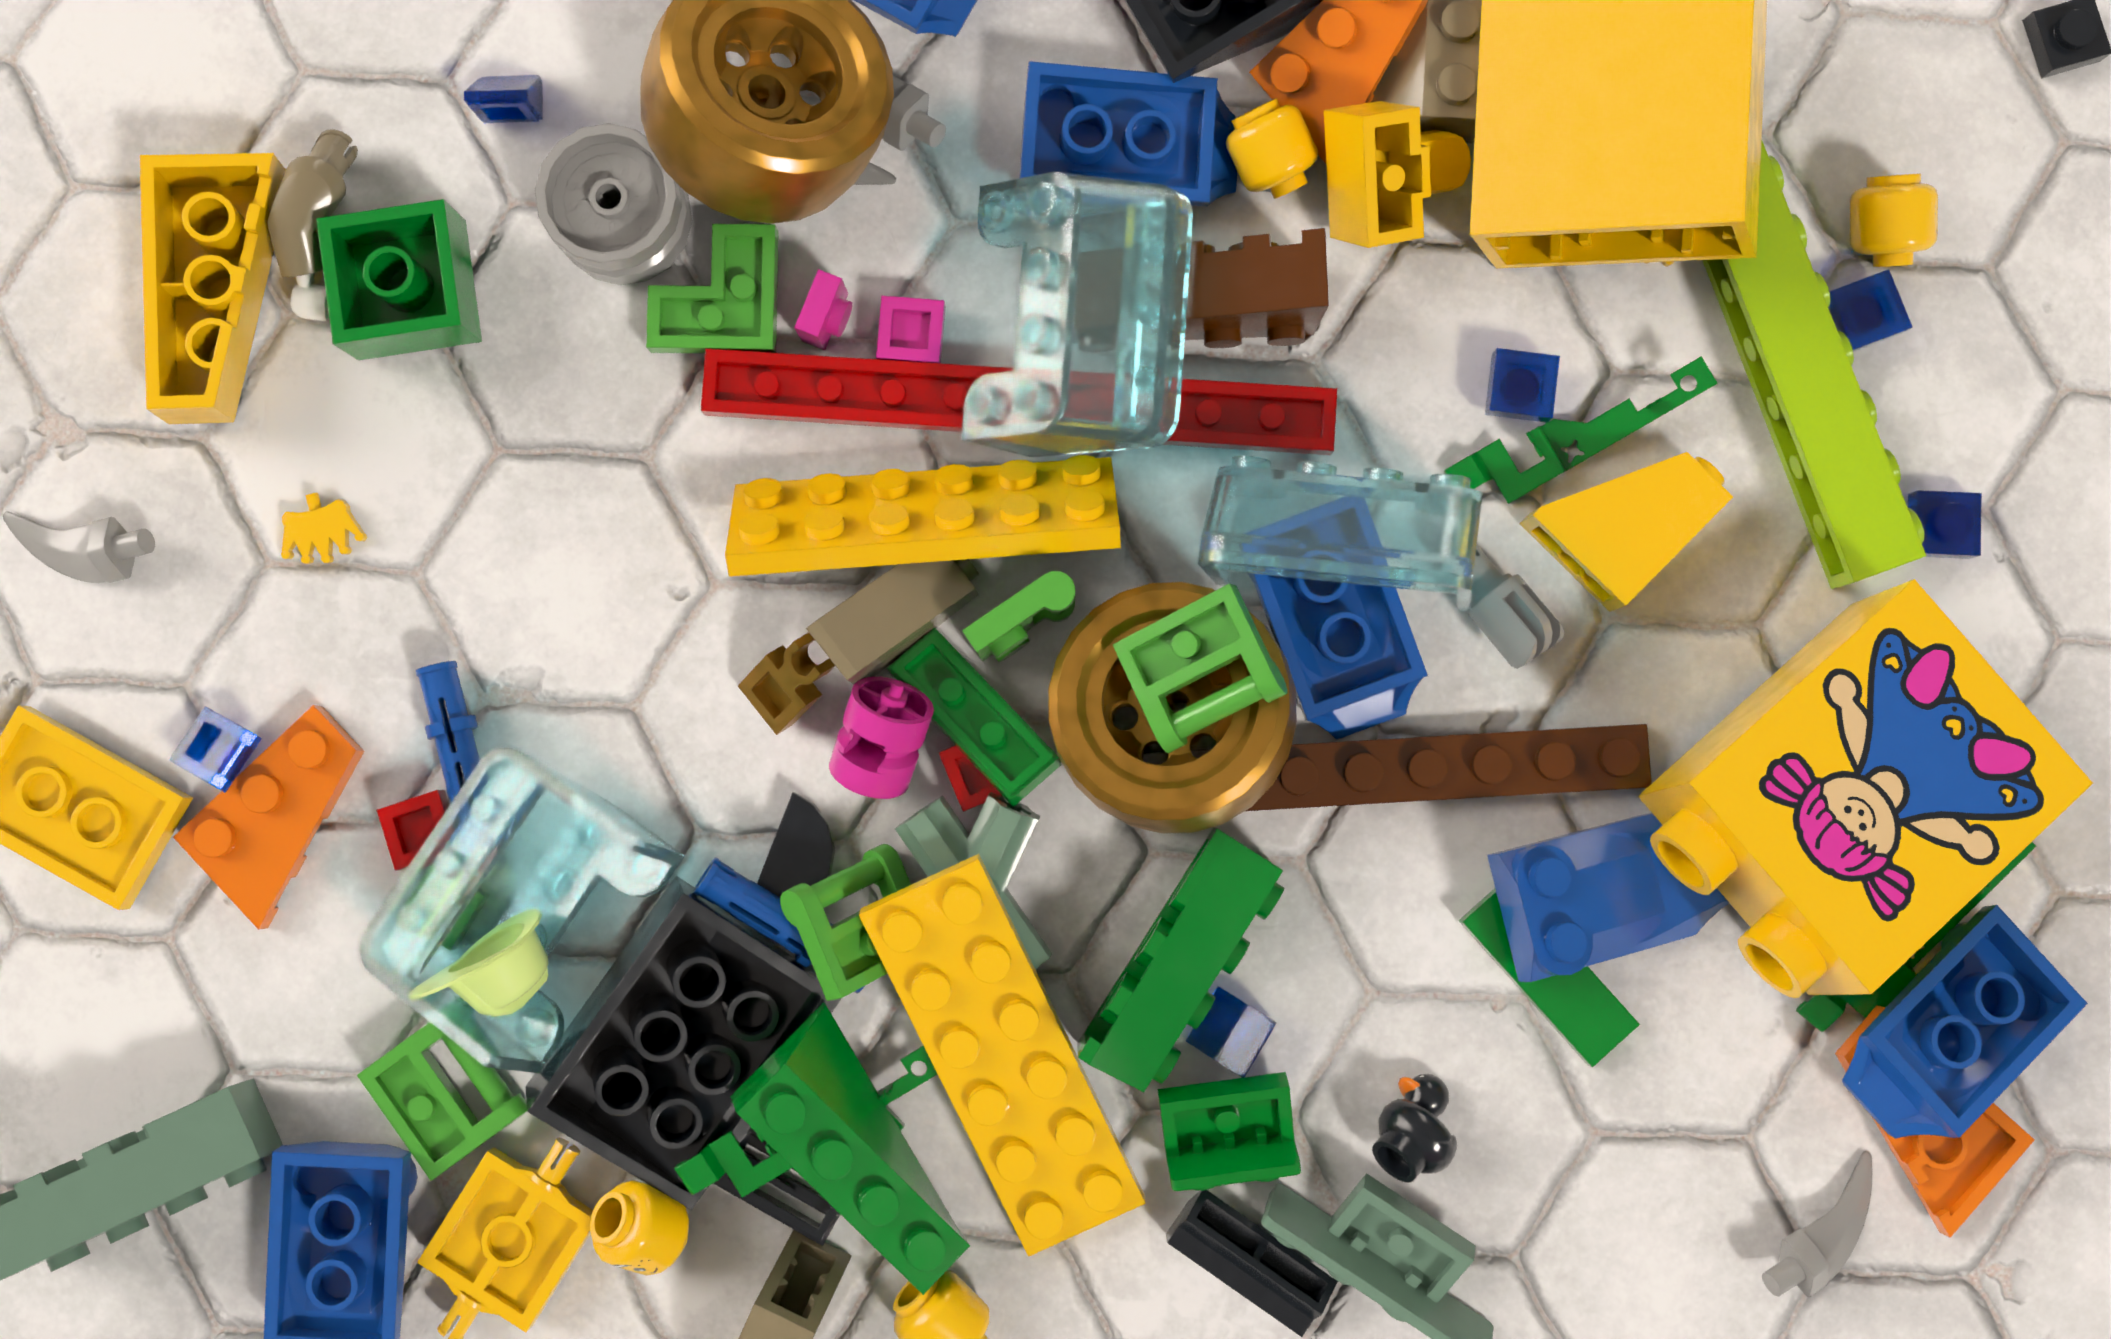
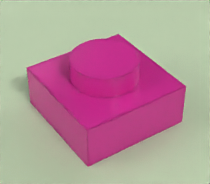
M818 269L794 327L802 342L825 351L831 335L840 337L844 332L851 314L852 302L846 300L848 291L842 278Z
M881 295L876 359L941 363L946 311L945 301Z

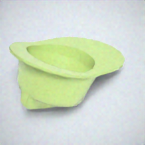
M538 909L526 910L496 926L471 946L457 961L415 987L408 994L410 1000L419 999L449 987L479 1014L498 1017L513 1014L522 1008L548 978V956L535 931L542 917L541 912Z

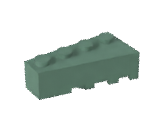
M254 1078L228 1086L145 1124L142 1126L143 1130L137 1133L133 1131L82 1153L83 1158L78 1161L74 1159L48 1171L36 1174L13 1185V1190L0 1194V1281L44 1261L47 1262L50 1272H53L91 1254L86 1242L106 1233L110 1244L150 1226L145 1214L165 1205L169 1216L207 1199L208 1195L204 1186L224 1177L230 1188L266 1171L267 1168L262 1158L271 1155L272 1151L283 1144Z

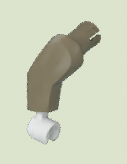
M335 129L325 130L320 134L309 156L297 157L289 163L267 221L281 276L296 278L297 283L293 287L290 301L292 311L303 319L326 321L329 312L325 285L315 284L314 273L323 270L316 218L331 216L346 195V185L343 176L358 155L357 146L349 147L344 155L345 150L353 140L344 132Z

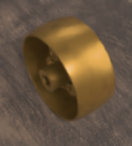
M673 0L660 18L652 34L641 73L640 87L641 121L649 146L665 172L686 193L715 211L740 220L770 224L797 221L823 211L855 184L880 145L894 98L893 71L884 42L869 18L852 0ZM726 52L738 53L743 57L746 65L739 67L731 65L726 60ZM779 53L785 55L790 60L792 67L783 68L777 66L772 61L770 54ZM808 90L814 92L819 96L821 102L816 105L806 103L802 99L800 91Z
M1185 582L1149 583L1120 592L1095 607L1071 631L1056 658L1048 694L1049 725L1058 757L1075 786L1099 809L1130 826L1157 833H1194L1224 824L1251 808L1274 784L1289 757L1297 722L1296 688L1284 653L1268 628L1249 611L1271 659L1275 662L1285 680L1288 693L1270 703L1266 702L1263 698L1187 736L1188 743L1168 753L1167 761L1162 764L1154 765L1143 760L1146 748L1154 743H1159L1147 721L1113 644L1216 591L1212 588ZM1240 658L1165 697L1172 710H1175L1174 702L1187 703L1186 707L1249 676L1250 673L1243 658ZM1124 706L1132 707L1138 713L1137 723L1129 730H1120L1113 723L1114 714ZM1202 736L1213 738L1217 744L1211 751L1199 758L1192 755L1191 746L1197 743Z

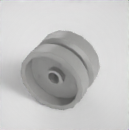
M611 123L582 127L558 141L541 164L535 186L538 217L553 242L564 251L573 264L594 279L617 285L648 281L670 268L686 247L692 225L689 195L665 172L650 148L647 137L638 130Z

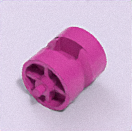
M867 677L858 680L852 687L843 716L844 726L838 732L829 761V770L834 779L850 791L866 797L891 799L903 795L909 788L919 758L918 749L924 743L934 713V707L930 699L912 685L896 679Z

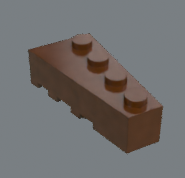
M1325 228L1301 230L1302 243L1278 245L1271 242L1270 234L1243 236V242L1230 246L1228 251L1215 252L1214 246L1205 244L1201 240L1181 242L1178 245L1168 247L1164 250V257L1152 258L1151 250L1146 247L1062 255L1065 344H1078V351L1103 353L1115 350L1116 343L1141 342V348L1150 351L1177 348L1179 340L1204 339V346L1208 348L1236 347L1242 344V338L1267 337V344L1272 346H1291L1304 343L1305 336L1314 335L1329 306Z

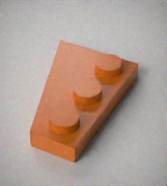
M1323 0L1249 71L1271 99L1277 98L1280 107L1293 105L1300 110L1318 149V155L1325 164L1324 110L1370 103L1372 101L1374 90L1393 57L1398 55L1428 0Z
M312 705L176 833L173 838L258 930L266 929L270 926L279 909L276 905L290 879L297 876L307 856L304 853L322 820L328 819L364 750L323 706Z
M1876 1006L1835 1052L1845 1072H1847L1854 1056L1859 1036L1879 1016L1885 1007ZM1994 1103L1985 1110L1960 1138L1912 1135L1895 1139L1887 1134L1873 1118L1938 1231L1950 1238L2035 1141L2033 1137Z

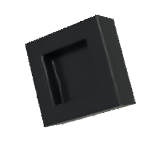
M2071 0L2033 11L2022 20L2041 79L2101 62L2111 54V47L2095 0Z

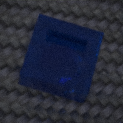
M1889 269L1830 291V305L1828 308L1837 331H1841L1847 336L1853 352L1900 335L1913 328Z
M1496 348L1491 357L1485 415L1548 423L1553 418L1560 356Z
M1917 490L1908 494V508L1915 511L1924 529L1922 545L1927 555L1926 557L1972 559L1981 556L1982 493Z
M205 706L169 758V761L226 793L262 738Z

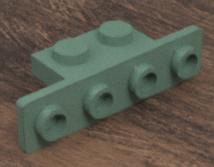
M1367 1173L1332 1217L1281 1183H1277L1270 1192L1261 1221L1262 1226L1270 1231L1284 1246L1297 1249L1327 1269L1329 1274L1338 1282L1353 1286L1380 1304L1392 1318L1401 1322H1407L1431 1339L1493 1338L1494 1327L1490 1321L1447 1293L1474 1261L1476 1245Z

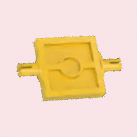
M557 1137L539 1169L524 1166L495 1147L486 1152L417 1262L443 1279L453 1294L457 1296L446 1317L437 1327L438 1332L443 1337L453 1329L461 1316L448 1339H463L479 1311L499 1315L525 1333L534 1325L591 1234L590 1218L593 1210L572 1197L564 1185L560 1183L576 1156L580 1154V1149L573 1144L568 1147L557 1164V1161L569 1144L568 1140Z

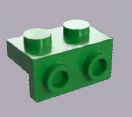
M1286 1072L1157 1089L1165 1154L1171 1189L1173 1191H1204L1215 1186L1250 1181L1270 1182L1280 1177L1294 1176L1301 1173L1300 1158L1294 1138L1290 1086Z

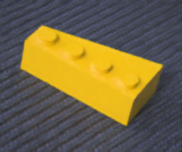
M274 153L140 155L146 409L169 425L232 423L235 421L274 253L267 221L286 171Z

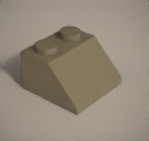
M1428 0L1397 56L1393 57L1374 90V97L1371 102L1383 101L1420 107L1421 132L1431 130L1447 131L1462 137L1466 143L1472 144L1475 139L1482 0Z

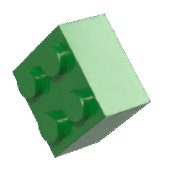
M444 199L316 218L333 345L360 361L482 342L466 220Z

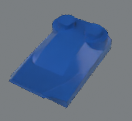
M1029 61L1023 113L1019 193L1030 194L1035 199L1047 203L1061 202L1068 197L1208 207L1216 199L1236 192L1237 169L1226 148V139L1235 130L1231 121L1237 117L1229 110L1217 89L1218 78L1189 76L1173 83L1169 75L1165 73Z
M1362 494L1239 539L1238 542L1244 555L1246 572L1252 582H1254L1274 639L1287 659L1296 688V697L1304 719L1319 725L1338 740L1405 715L1415 688L1428 674Z
M1652 812L1487 855L1519 982H1533L1555 975H1572L1590 965L1694 936L1729 902L1717 888L1709 895L1699 894L1686 887L1667 870L1651 846V835L1662 826Z
M1998 905L1984 906L1967 923L1957 924L1944 936L1940 951L1859 1036L1854 1056L1842 1079V1083L1886 1133L1895 1139L1912 1135L1960 1138L2088 1003Z
M330 1141L282 1145L272 1151L264 1339H400L409 1197L414 1192L418 1179L416 1165L411 1158L410 1151L388 1144Z

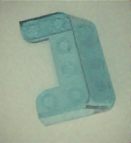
M1063 172L1044 173L980 186L977 222L978 230L983 240L990 245L1003 249L1022 246L1013 371L982 375L971 385L964 401L961 440L1027 457L1155 448L1164 444L1174 433L1180 416L1193 210L1189 199L1183 193L1163 184Z
M1254 456L1232 457L1231 466L1218 468L1201 534L1198 565L1215 585L1225 586L1229 584L1230 571L1449 593L1458 594L1457 610L1470 611L1483 497L1482 492L1470 489V478L1452 474H1433L1430 476V483L1403 481V472L1386 468H1365L1363 470V477L1336 475V466L1320 462H1299L1297 464V471L1271 469L1270 460Z
M498 748L487 753L479 761L368 925L361 940V959L365 968L483 1066L540 1073L560 1044L564 1033V1017L561 1009L542 991L538 990L522 1008L513 1014L498 1017L479 1014L449 987L414 1000H410L408 994L415 987L457 961L471 946L496 926L526 910L538 909L541 912L542 917L535 931L547 956H549L601 877L624 894L639 898L649 897L659 892L667 884L685 855L615 804L534 757L512 748Z

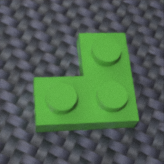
M712 224L711 286L648 285L646 348L651 353L705 354V349L776 353L779 231L776 225Z

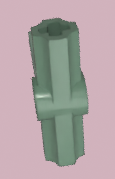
M990 792L969 834L942 795L895 828L896 832L928 877L979 854L1035 970L1050 959L1052 952L1007 889L1036 828L1040 815L1020 802L1013 807L1003 796Z

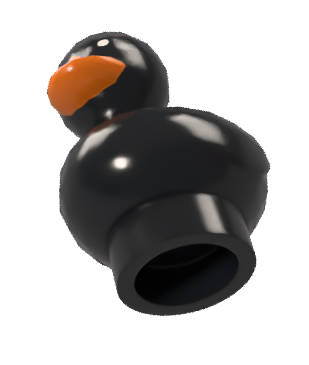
M1420 1074L1413 1079L1409 1077L1400 1078L1398 1086L1404 1099H1397L1386 1105L1378 1119L1380 1138L1372 1147L1373 1155L1378 1164L1389 1175L1402 1182H1413L1420 1173L1432 1174L1444 1170L1451 1163L1457 1149L1456 1137L1451 1135L1445 1125L1437 1118L1444 1112L1449 1103V1091L1445 1083L1432 1074Z

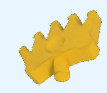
M311 493L305 495L309 511L285 512L282 516L284 533L281 557L283 559H292L294 557L293 549L297 545L302 555L301 562L304 564L314 562L313 552L315 547L320 553L323 563H332L334 561V556L332 555L333 541L339 547L341 554L349 555L352 552V548L349 546V531L355 534L354 538L356 541H365L367 539V535L352 515L350 505L342 499H337L322 507L319 494Z

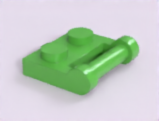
M1061 571L1048 572L962 631L982 662L991 655H994L1000 663L1030 642L1027 631L1044 619L1052 622H1061L1072 615L1075 608L1074 582L1066 573Z
M1230 583L1113 644L1154 736L1162 749L1167 753L1188 743L1187 736L1263 698L1266 702L1270 703L1288 693L1285 680L1277 665L1271 659L1237 586ZM1243 658L1250 673L1249 676L1176 713L1171 710L1165 696Z
M881 844L864 853L862 861L811 886L806 883H800L784 891L781 895L780 905L786 919L797 927L827 1001L843 998L887 974L859 917V912L830 926L823 908L871 884L879 886L883 898L910 886L911 883L897 851L888 844Z
M458 1004L441 1013L357 1075L430 1181L439 1177L490 1138L527 1113L525 1098L521 1093L514 1096L464 1025L469 1019ZM443 1040L493 1111L481 1121H478L428 1050L439 1041Z

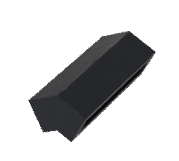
M1208 1190L1199 1191L1187 1202L1166 1233L1169 1245L1301 1337H1303L1313 1320L1323 1314L1338 1282L1303 1256L1281 1244L1270 1233Z

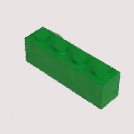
M1213 828L1077 1042L1078 1058L1143 1093L1152 1079L1162 1084L1181 1055V1051L1174 1047L1186 1025L1196 1030L1211 1009L1216 996L1209 993L1208 990L1219 972L1223 970L1230 975L1245 955L1250 942L1242 936L1253 918L1257 915L1265 920L1279 901L1284 887L1278 884L1277 880L1283 870L1218 828Z
M823 1003L730 1098L736 1113L924 1295L970 1245L956 1226L884 1102L878 1100L877 1096L879 1094L826 1004Z

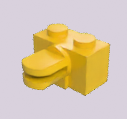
M1376 101L1324 110L1330 238L1366 248L1424 238L1423 198L1461 187L1470 172L1471 155L1465 140L1447 131L1431 130L1421 132L1420 107Z

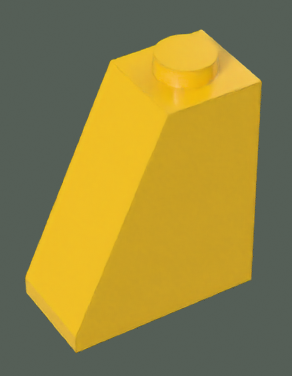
M1688 452L1543 505L1527 515L1519 524L1590 594L1611 612L1626 606L1733 496L1722 486L1725 482L1724 478L1715 466L1701 457L1693 458Z

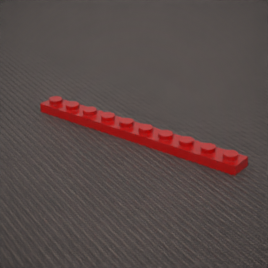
M705 349L701 412L705 416L1332 455L1335 442L1338 388Z

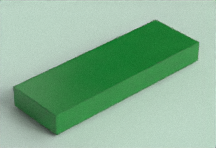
M935 627L887 668L893 679L912 685L930 699L934 707L931 720L1013 807L1062 765L1057 754Z
M1495 888L1459 920L1463 927L1588 1066L1593 1068L1640 1025L1588 966L1572 975H1555L1533 982H1519Z

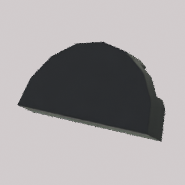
M795 792L791 794L757 882L758 885L781 898L784 891L800 883H806L811 886L829 877L832 872L835 846L834 842H832L829 825L816 805Z

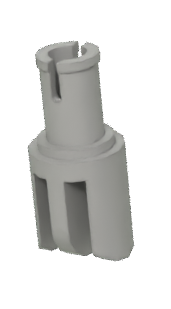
M1470 533L1457 538L1439 554L1437 560L1448 569L1473 599L1469 605L1472 609L1468 615L1512 667L1518 669L1547 651V649L1562 641L1565 635L1563 626L1519 574L1514 576L1510 573L1502 575L1475 543Z

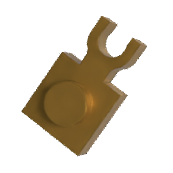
M809 632L793 641L787 649L782 645L765 655L738 685L739 689L776 735L792 726L822 696V693L813 682L829 673L835 667L830 658L819 665L811 660L808 654V646L815 639Z

